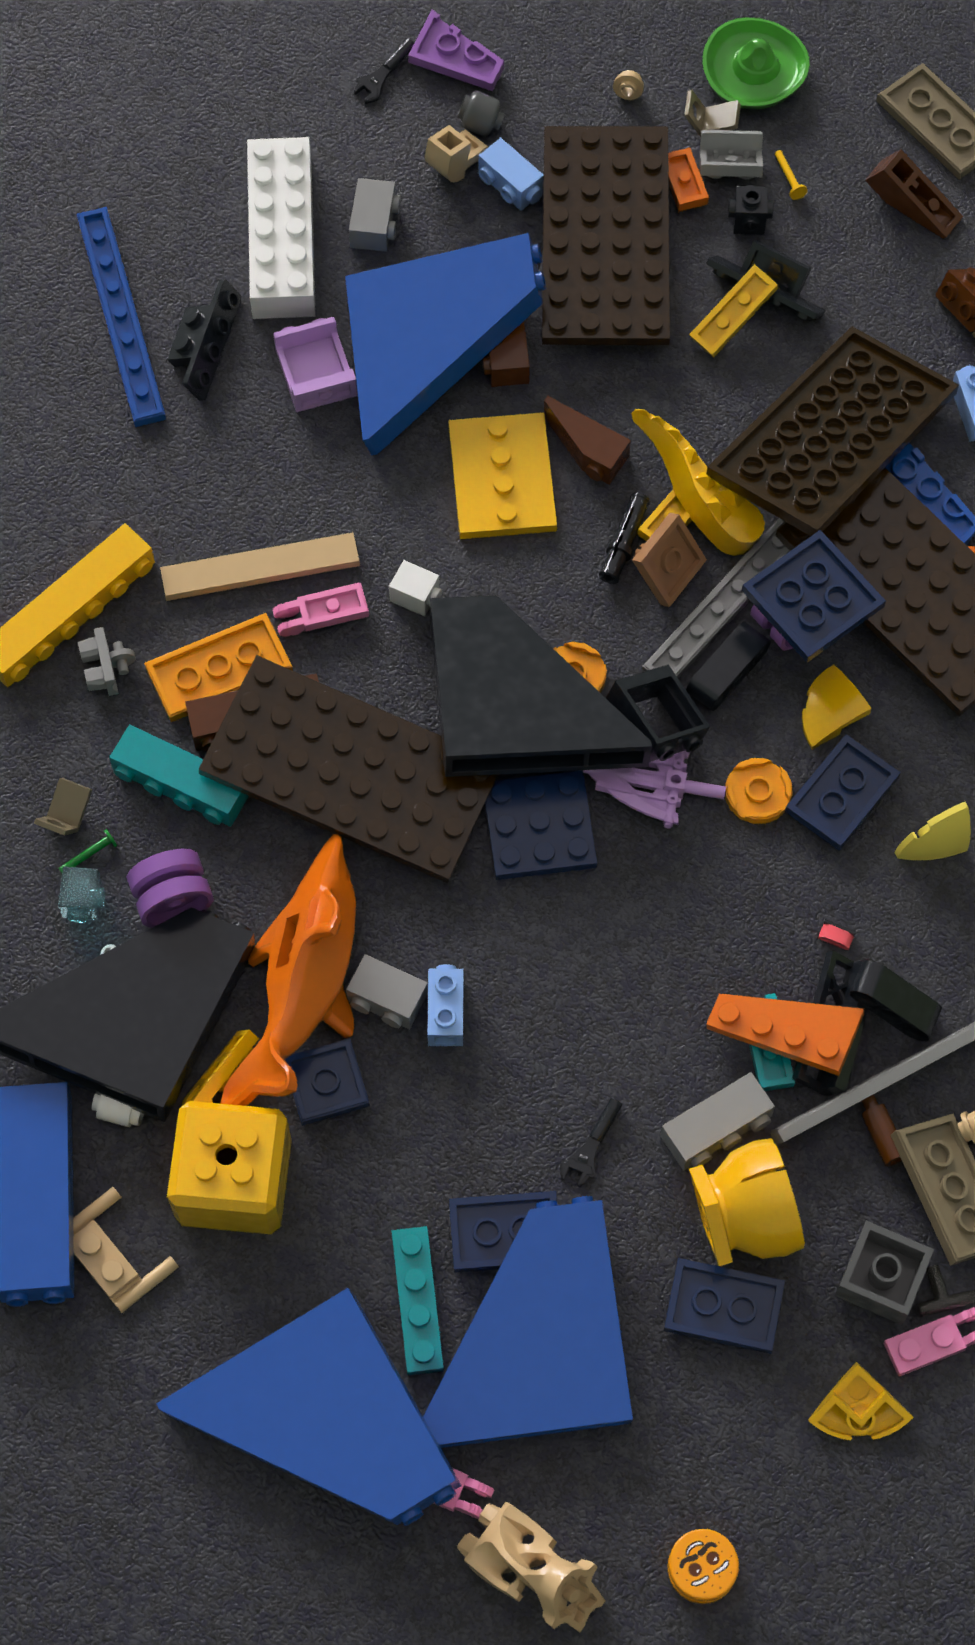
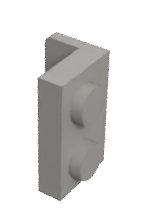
M702 130L699 154L700 175L715 179L723 176L739 177L741 179L762 177L763 133L761 131Z

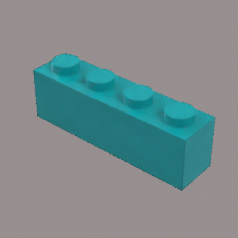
M130 724L109 757L114 774L123 781H136L142 784L149 793L159 797L163 794L173 799V802L180 808L190 811L192 808L202 813L205 819L216 825L223 823L231 827L249 797L246 794L200 775L199 767L203 761L202 758Z

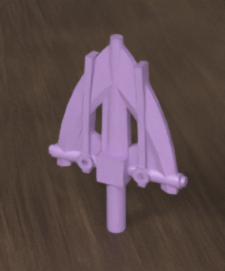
M686 751L676 753L665 761H660L659 759L651 761L649 767L657 768L658 771L637 768L583 770V773H588L596 782L595 790L609 793L630 808L663 821L664 827L667 829L673 827V824L678 825L676 808H680L684 793L724 800L726 786L686 780L687 764L684 763V760L688 759L690 752ZM632 786L654 790V792L649 793L634 789Z

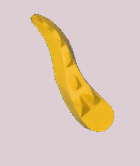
M635 409L631 413L633 422L651 439L660 453L668 471L674 493L685 511L691 516V520L725 554L737 556L749 551L764 531L765 521L760 510L744 497L712 480L709 475H706V464L678 429L671 426L661 417L649 413L647 410Z

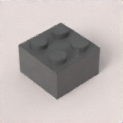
M866 1220L835 1296L903 1325L910 1312L934 1249Z

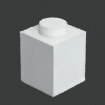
M403 560L389 585L390 602L424 617L430 609V598H441L442 595L439 575Z

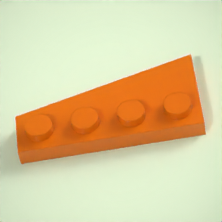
M719 993L706 1026L708 1030L839 1076L863 1019L864 1009Z

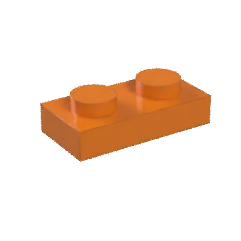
M691 148L669 152L668 184L678 211L708 205L709 196Z

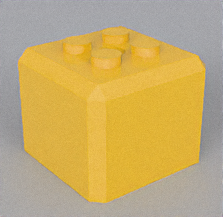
M188 1101L179 1108L167 1198L174 1217L182 1226L272 1234L281 1227L292 1142L288 1121L279 1109L197 1101ZM231 1148L237 1152V1158L232 1164L222 1165L217 1161V1155L222 1149Z

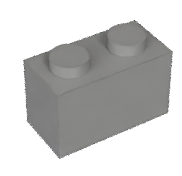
M358 178L349 226L350 248L387 252L389 240H394L396 235V221H392L393 214H399L401 195H396L395 182Z
M365 954L346 989L347 999L351 1002L350 1005L361 1013L369 1014V1012H373L381 1016L382 1021L394 1028L403 1026L410 1030L428 996V982Z

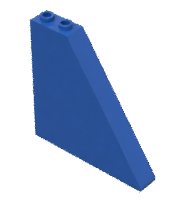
M529 233L345 276L362 439L371 455L380 453L543 304L541 291L546 290V282L543 272L538 270V264L543 262L539 244H533Z
M67 1082L0 1087V1302L14 1307L24 1306L28 1304V1301L43 1300V1302L49 1304L62 1303L65 1301V1298H74L72 1094Z
M582 1196L571 1199L572 1204L557 1205V1201L554 1200L536 1203V1208L529 1210L423 1416L440 1448L632 1423L633 1416L602 1200L593 1201V1196Z
M348 1288L156 1403L159 1410L167 1416L395 1525L403 1523L405 1526L415 1522L423 1516V1509L433 1503L439 1506L448 1502L456 1495L454 1490L462 1486L357 1298Z

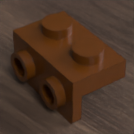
M975 268L948 270L936 292V297L970 332H975Z

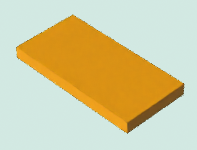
M267 613L144 663L170 722L188 716L185 701L239 690L256 655L293 671L291 662Z

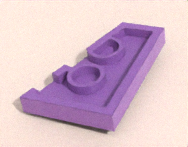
M431 10L408 55V60L411 64L493 91L504 69L503 59L479 42L470 41L461 34V30L453 24L449 26L442 21L440 15L434 10Z

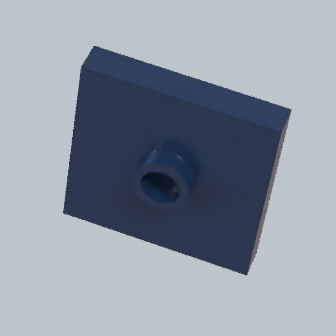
M350 1038L296 1053L285 1059L296 1075L298 1086L296 1092L292 1094L302 1126L370 1106Z

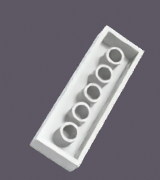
M309 137L247 139L249 278L252 318L316 317L312 166Z

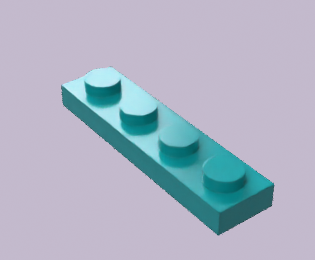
M427 1226L391 1230L407 1375L443 1372L444 1367Z

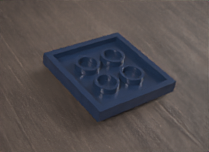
M821 530L742 586V592L806 663L883 609L886 600Z
M583 770L495 781L485 803L495 880L597 868V857Z

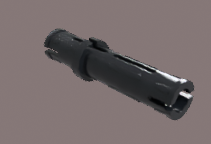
M634 492L630 495V500L616 535L606 548L607 557L599 572V578L606 583L617 584L625 562L631 559L633 552L631 547L647 507L650 504V499L642 493Z

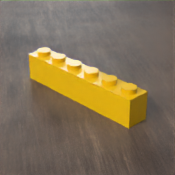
M126 523L0 627V681L7 688L14 682L23 680L36 663L49 658L54 652L55 647L62 641L71 639L78 632L82 624L88 619L97 617L108 602L113 598L122 596L134 580L138 577H144L152 569L155 563L152 548Z

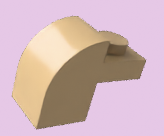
M448 125L428 139L425 161L450 182H458L464 179L466 169L478 161V155L486 150L488 146L466 129L459 133Z

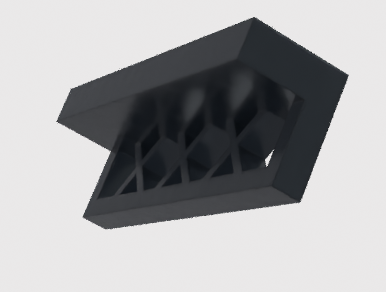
M834 950L826 953L813 1003L825 1005L826 997L832 994L836 1006L864 1009V1016L839 1076L819 1069L817 1079L806 1075L808 1065L796 1062L792 1079L824 1096L844 1093L847 1090L868 1011L867 1008L851 998L849 992L862 961H873L869 958L854 962ZM835 964L846 969L843 983L839 985L833 974Z

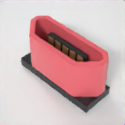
M825 919L818 938L844 950H849L856 931Z

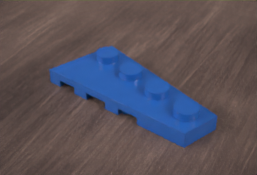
M908 443L885 468L967 545L975 536V516L957 494H952L945 486V480L941 475L929 467L924 461L925 456L918 448L914 449Z

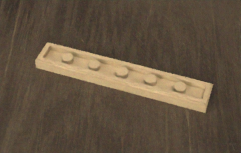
M352 532L160 567L166 601L357 567L360 566L354 533Z

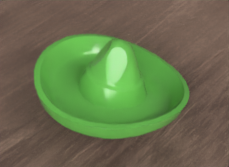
M739 18L722 24L711 34L703 51L704 73L714 93L725 102L738 100L741 104L740 108L763 109L783 102L800 88L809 71V55L801 40L782 25L760 18Z

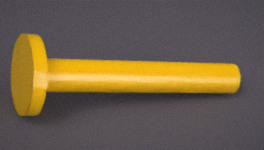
M778 150L775 152V156L792 187L789 196L793 200L801 199L807 194L808 189L805 185L798 184L782 151Z

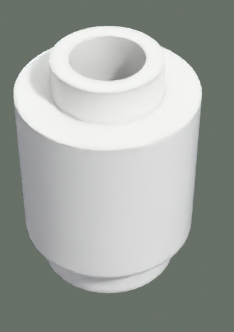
M94 1095L92 1110L96 1111L97 1119L126 1127L131 1125L140 1126L144 1116L143 1113L104 1095Z

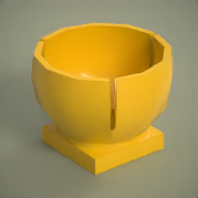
M772 1138L752 1141L731 1151L714 1174L708 1175L703 1165L689 1169L703 1228L719 1266L733 1263L730 1251L734 1249L764 1259L787 1256L804 1248V1235L795 1197L786 1170L776 1171L785 1167Z

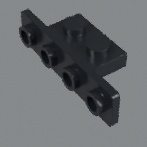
M758 240L753 241L742 267L718 255L709 257L706 262L708 266L713 268L712 272L725 279L732 277L738 281L755 264L778 284L779 288L768 299L769 302L780 307L787 305L795 309V315L807 321L823 317L826 311L799 297L812 268Z
M226 279L219 280L210 305L186 307L167 358L174 367L188 366L183 379V386L199 401L206 400L242 299L240 293Z

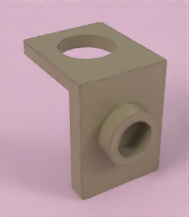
M689 90L687 92L684 115L701 137L702 130L737 129L741 104L736 100L705 107L694 91ZM693 104L697 111V118H695L693 113Z
M60 778L47 816L36 818L34 824L64 836L78 832L92 789L65 778Z

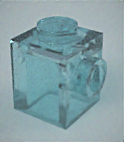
M63 867L58 902L63 918L76 923L86 922L87 919L97 920L98 908H104L105 888H101L102 881L98 869Z

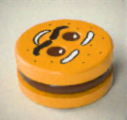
M709 1529L693 1530L680 1537L673 1546L668 1559V1576L673 1588L686 1600L698 1604L713 1603L723 1598L734 1585L739 1570L738 1556L731 1542L722 1534Z

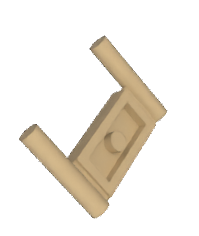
M111 1187L73 1218V1247L76 1258L119 1311L123 1313L179 1268V1266L169 1256L141 1279L136 1270L94 1220L122 1198L117 1190Z

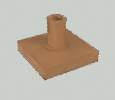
M674 513L667 515L647 542L639 546L641 549H636L635 557L632 559L660 605L667 607L673 604L707 561L680 515Z

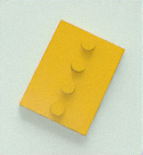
M544 412L448 420L460 539L556 532L557 520Z

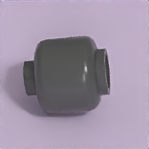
M474 91L470 96L465 95L457 118L461 119L462 128L486 137L491 133L492 129L499 130L505 113L500 112L501 103L498 99L482 92Z

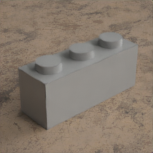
M752 1072L662 1125L660 1137L684 1171L691 1166L696 1167L706 1164L712 1159L711 1154L720 1148H723L724 1151L731 1149L742 1140L741 1135L752 1129L755 1133L765 1128L771 1122L770 1118L775 1106Z

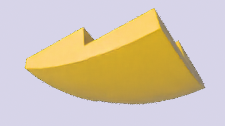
M835 665L824 670L814 680L807 692L806 708L802 710V726L811 749H814L839 736L843 728L871 713L872 708L848 677Z
M856 1362L823 1399L808 1421L821 1431L840 1439L851 1440L852 1436L870 1435L874 1440L898 1431L910 1422L913 1416Z

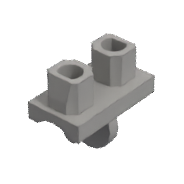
M104 628L94 629L95 637L78 642L83 663L99 659L101 661V666L84 670L88 690L93 691L107 688L109 696L119 694L113 668H118L120 675L128 674V666L134 663L136 659L135 652L132 649L124 648L121 641L113 643L114 650L109 652Z

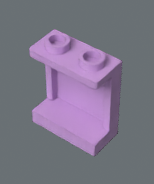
M334 317L318 318L308 324L285 327L273 334L275 350L296 413L357 396L356 377L353 369L349 368L337 333Z

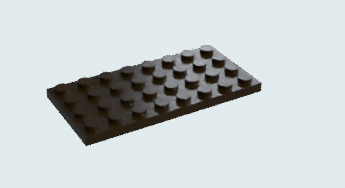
M544 126L543 274L546 290H543L542 345H669L668 126Z
M851 327L707 467L706 475H709L712 480L795 528L812 536L819 530L823 532L957 394L959 385L862 331Z
M884 468L834 519L823 533L886 600L885 607L863 623L958 716H961L975 704V553L895 476ZM787 522L776 531V537L790 551L811 537Z
M256 655L199 767V774L334 834H339L343 838L445 883L449 882L499 775L445 777L441 735Z

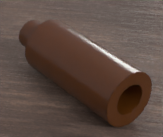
M871 1095L861 1101L866 1110L861 1115L885 1167L892 1166L902 1161L891 1138V1134L897 1129L885 1104L879 1105L875 1096Z

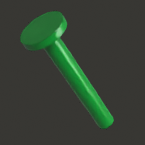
M104 830L107 836L60 866L59 870L64 875L110 843L117 847V843L108 830Z

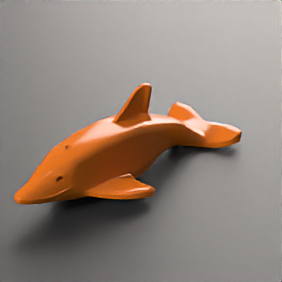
M339 834L332 835L321 848L308 872L297 887L294 896L266 930L248 958V964L252 967L269 959L266 979L269 1004L268 1024L262 1039L230 1076L224 1087L220 1104L247 1106L258 1095L284 1097L296 1092L298 1086L296 1075L285 1059L306 1042L321 1021H324L343 1038H349L353 1035L354 1017L344 991L343 982L349 967L355 935L356 898L351 883V875L344 859L342 837Z

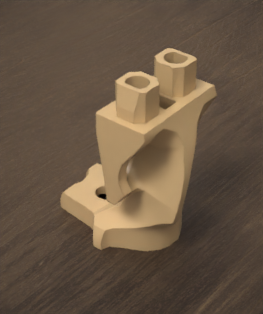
M505 1502L502 1508L487 1504L479 1514L478 1520L486 1527L484 1533L479 1539L468 1533L464 1535L457 1545V1549L466 1557L464 1559L465 1563L485 1582L518 1602L523 1598L521 1593L527 1585L539 1597L543 1608L542 1616L550 1627L555 1629L562 1623H566L578 1632H581L586 1625L590 1613L595 1608L602 1607L605 1603V1599L592 1583V1576L598 1567L588 1560L581 1559L577 1563H572L559 1557L553 1551L556 1545L553 1537L512 1504ZM528 1534L534 1536L532 1543H522L524 1536ZM546 1563V1565H545L543 1568H541V1569H538V1570H532V1569H530V1568L537 1567V1566H540V1565ZM514 1572L516 1575L515 1582L508 1583L503 1579L502 1574Z

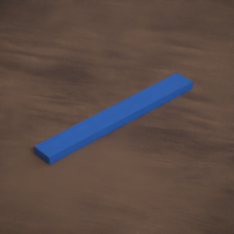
M107 207L78 213V223L134 425L139 427L166 420Z

